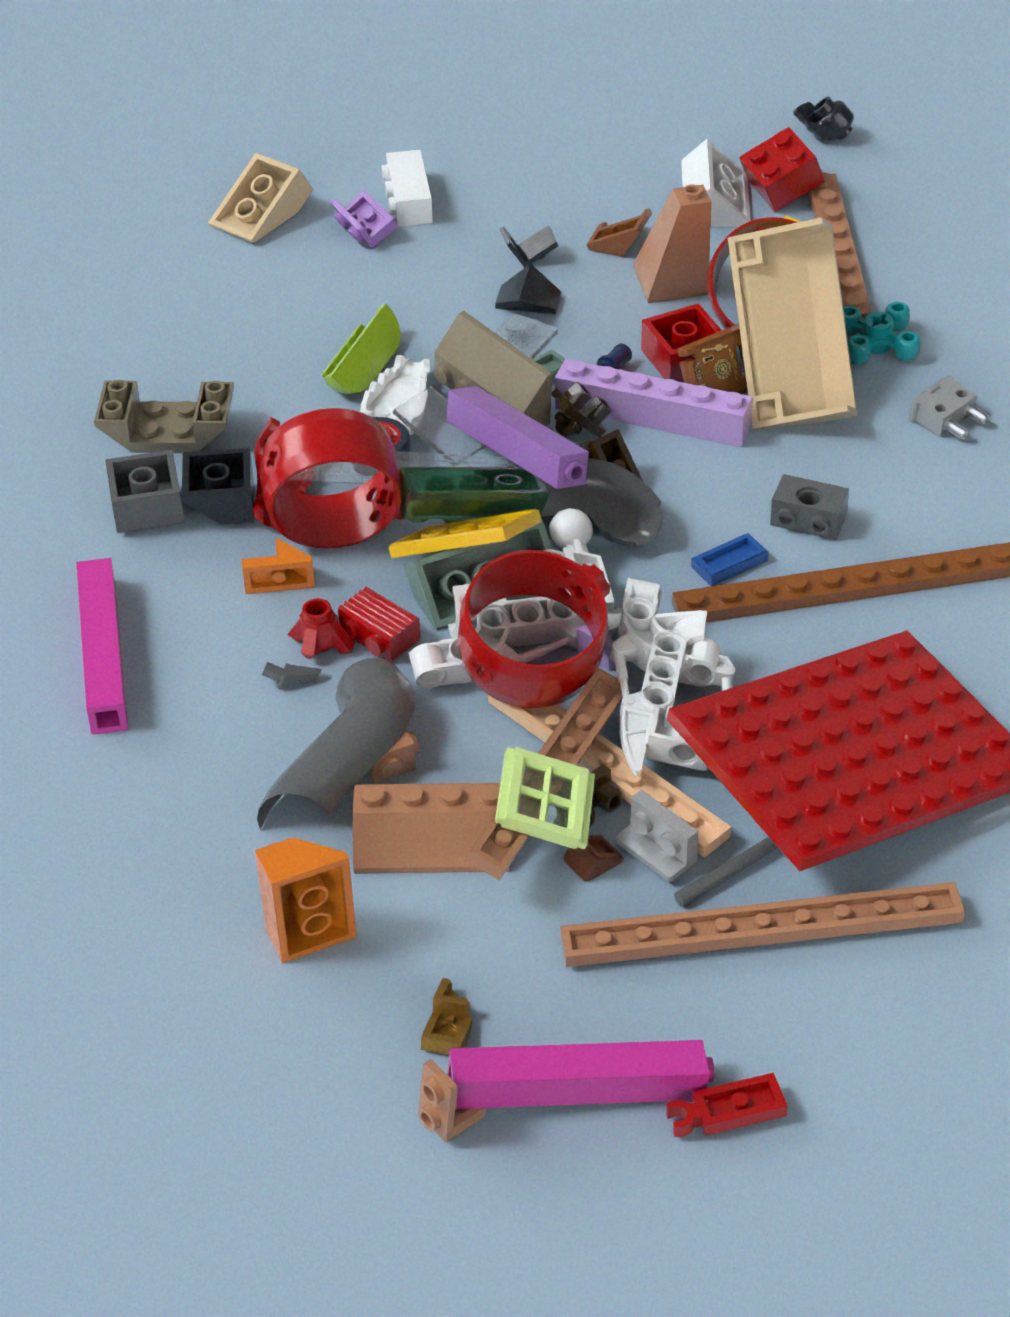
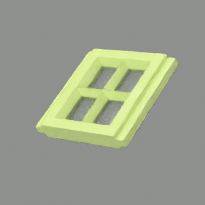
M507 747L504 754L495 822L501 824L503 828L572 849L577 847L585 849L588 843L595 774L589 772L587 768L519 747H515V749Z

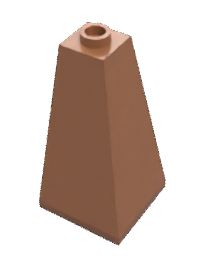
M690 184L685 187L672 189L634 261L633 268L648 303L708 295L707 277L710 252L711 199L704 184Z

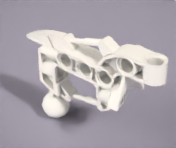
M572 508L559 511L549 525V534L554 545L562 549V551L545 549L544 551L564 556L580 566L584 563L589 566L595 564L604 572L605 579L609 583L601 556L588 553L586 545L593 535V527L587 514ZM470 584L453 586L456 623L448 624V630L452 639L421 644L409 652L416 685L420 688L431 689L443 685L466 684L473 681L464 667L458 645L460 609ZM610 588L609 594L605 597L608 613V632L612 636L618 633L622 608L613 609L615 601ZM546 597L510 601L503 598L485 607L472 620L477 634L491 649L508 659L521 663H527L545 656L547 652L564 645L577 648L576 630L578 627L586 625L570 608ZM550 643L521 654H517L512 649L513 647Z
M628 577L618 630L619 638L613 642L610 653V660L615 663L617 679L620 683L623 697L620 707V738L626 761L635 776H640L644 758L706 771L708 769L707 765L666 720L669 708L673 707L678 682L699 687L713 684L722 686V691L733 688L735 668L727 656L721 655L720 645L712 639L705 638L707 611L698 610L657 614L662 590L659 589L660 584ZM629 661L646 671L642 690L633 694H629L627 683L629 678L626 662Z

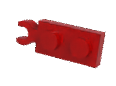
M774 1072L693 1091L692 1103L674 1100L666 1104L667 1119L674 1117L684 1118V1120L673 1122L674 1137L687 1136L695 1127L702 1126L704 1134L707 1136L786 1117L788 1105Z

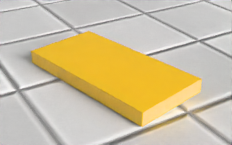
M531 509L425 526L390 544L388 548L391 558L502 542L542 522L539 510Z

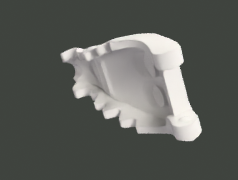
M397 355L394 367H391V369L386 368L384 373L380 372L378 381H372L369 390H365L360 412L372 418L388 417L398 420L406 426L409 436L413 435L421 426L426 410L427 376L431 368L430 359L413 362L410 358L406 359L405 356Z

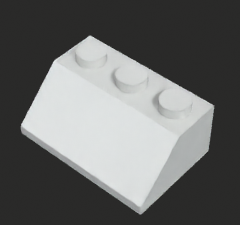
M706 139L681 160L683 187L690 184H704L711 199V227H740L751 221L746 174L738 165Z

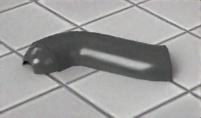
M588 458L586 484L561 489L554 488L519 465L483 470L474 469L472 490L468 502L457 521L536 509L539 510L543 523L551 522L559 511L572 508L587 514L605 539L622 546L636 548L648 544L657 536L662 527V511L660 509L661 500L634 473L611 462ZM443 519L445 523L456 522L452 520Z
M368 658L352 664L343 673L336 692V702L341 714L278 777L267 791L257 815L260 830L270 810L283 794H296L308 797L320 804L330 814L336 804L395 744L407 728L415 710V693L409 680L394 663L383 658Z

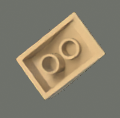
M255 153L208 224L211 227L254 244L297 214L313 191V188L300 169Z

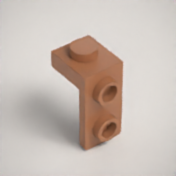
M405 729L395 744L369 770L374 783L416 770L415 754L419 753L420 749L413 731L408 733Z
M430 1059L423 1064L418 1115L425 1128L431 1132L435 1131L446 1143L484 1118L486 1108L455 1109L458 1087Z

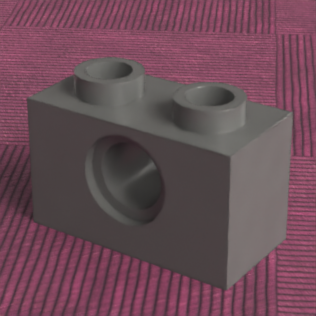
M783 474L772 497L770 525L836 540L847 516L849 488Z

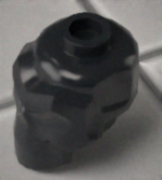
M829 96L823 98L815 106L811 102L801 104L793 111L794 116L819 141L824 139L833 140L837 137L841 140L853 129L851 127L854 120L853 112L841 100L832 101Z

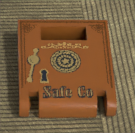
M739 324L677 349L680 357L693 354V358L679 362L684 383L702 385L712 389L737 392L739 394L748 392ZM736 346L739 347L744 371L740 369Z

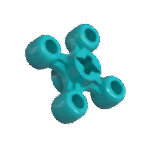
M892 302L886 307L885 313L872 312L865 319L861 316L859 308L852 305L843 306L847 335L857 332L861 334L853 335L848 339L850 362L852 364H864L870 359L871 353L883 354L888 352L891 347L895 349L896 356L904 361L914 360L919 355L920 337L918 334L912 331H903L899 334L896 332L904 330L909 324L910 309L907 304Z

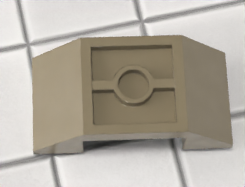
M105 380L94 424L96 428L130 452L152 453L173 450V453L200 451L226 429L234 391V382H201L197 402H159L156 400L140 401L137 381Z

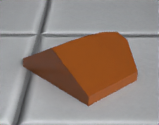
M650 208L645 209L640 216L615 224L607 225L606 222L600 223L586 244L588 249L623 257L652 215Z

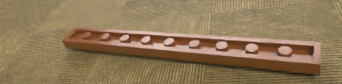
M1010 542L672 592V605L675 612L707 611L706 622L1005 578L1010 577Z

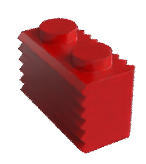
M365 586L363 590H360L353 598L350 597L348 602L345 601L338 608L339 623L350 637L356 640L357 643H361L362 646H366L372 655L382 656L387 661L392 662L421 639L420 619L369 587Z

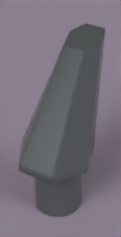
M267 662L262 675L278 681L276 688L316 681L322 669L290 665L288 663L282 668Z

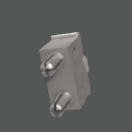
M949 375L913 399L909 419L910 421L918 422L939 437L949 431L962 440L967 437L968 430L961 426L960 422L970 416L984 425L989 420V415L975 406L977 395L954 381L953 377Z

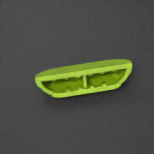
M386 303L375 310L377 313L366 327L360 324L353 331L323 371L322 376L326 380L325 383L332 389L344 394H355L367 390L371 382L376 379L399 347L401 340L400 326L395 314Z

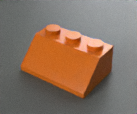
M294 837L255 850L265 929L282 963L357 937L350 862L346 852Z

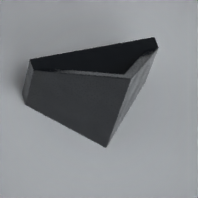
M530 263L501 285L495 302V309L556 314L561 299V291Z

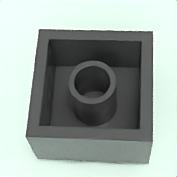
M173 450L105 459L117 533L185 523Z

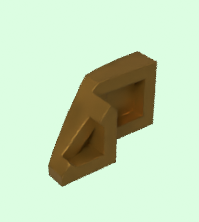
M442 978L433 997V1012L421 1036V1050L449 1055L450 1048H465L472 1029V1018L469 1016L470 1002L465 997L459 998L452 990V982L448 978Z

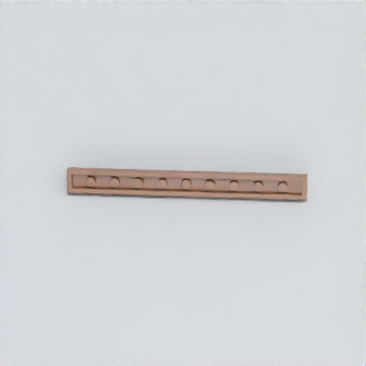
M949 882L560 926V937L566 967L964 923L965 910L956 883Z

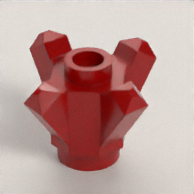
M320 598L305 602L299 615L300 618L287 634L297 642L303 640L301 654L307 659H312L319 652H325L330 648H336L340 654L351 653L355 642L339 623V617L334 613L330 603Z

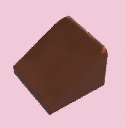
M588 835V843L585 849L578 847L572 849L568 847L564 855L565 863L583 881L595 879L621 864L624 860L622 855L602 835Z

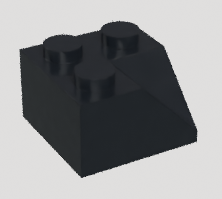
M250 448L183 452L182 501L220 525L254 522V476Z

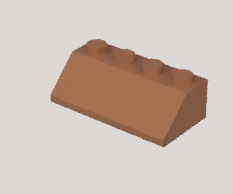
M500 783L354 785V874L484 872L466 861V858L475 842L496 814Z

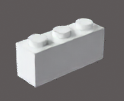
M421 150L386 153V165H381L383 183H385L390 215H395L398 227L433 223L432 198Z

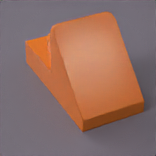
M275 539L277 556L242 559L245 594L315 587L312 557L280 539Z

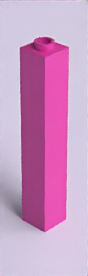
M103 558L76 562L86 709L91 735L128 730L117 592L112 559Z
M703 1040L450 1048L447 1075L458 1087L455 1109L662 1102L674 1100L689 1101L692 1100L693 1091L706 1089L707 1084L713 1082L714 1063L712 1057H706Z

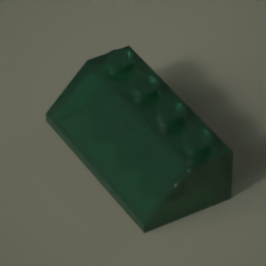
M520 466L400 467L402 479L400 511L403 519H408L412 522L420 523L428 519H443L447 522L461 521L462 518H481L531 509L539 510L541 515L549 499V492L543 480Z

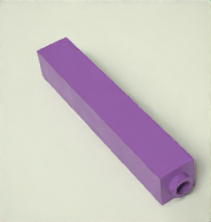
M477 386L449 390L447 422L556 489L586 484L588 451Z

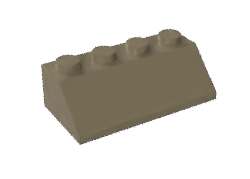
M460 312L434 352V377L450 389L477 386L545 427L550 425L552 373L467 312Z

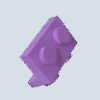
M365 190L346 207H343L336 199L331 202V205L337 211L333 215L337 222L344 229L349 226L348 231L358 243L364 241L371 249L399 226L395 219Z

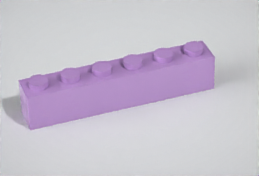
M565 359L555 376V389L559 387L566 392L577 381L584 385L592 395V398L585 406L596 396L604 399L612 410L606 417L608 420L738 447L743 446L751 429L752 396L712 389L702 385L678 382L673 379L648 376L643 373H633L609 366L584 363L579 360ZM555 399V409H560L561 403Z

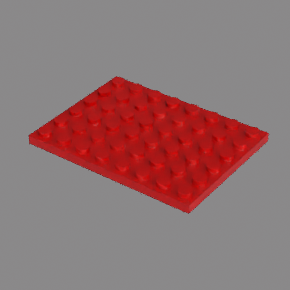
M908 630L669 708L666 719L799 872L1010 793V733Z

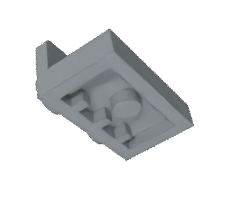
M640 790L632 796L630 824L616 834V843L667 882H672L697 863L698 830L645 791Z

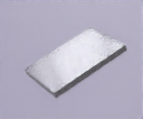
M432 386L394 408L393 414L453 467L461 464L486 447L485 444L446 421L448 400Z

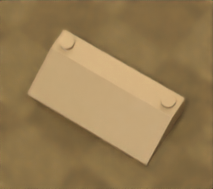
M820 217L728 237L748 396L753 397L751 418L753 429L823 423L857 417L832 225Z

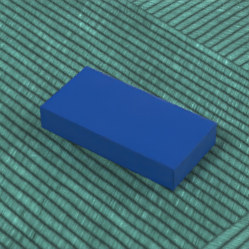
M746 533L691 558V567L710 586H714L767 562L768 551L749 533Z

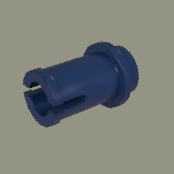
M619 343L608 355L601 356L597 360V365L609 366L620 370L625 363L632 359V351L627 345Z

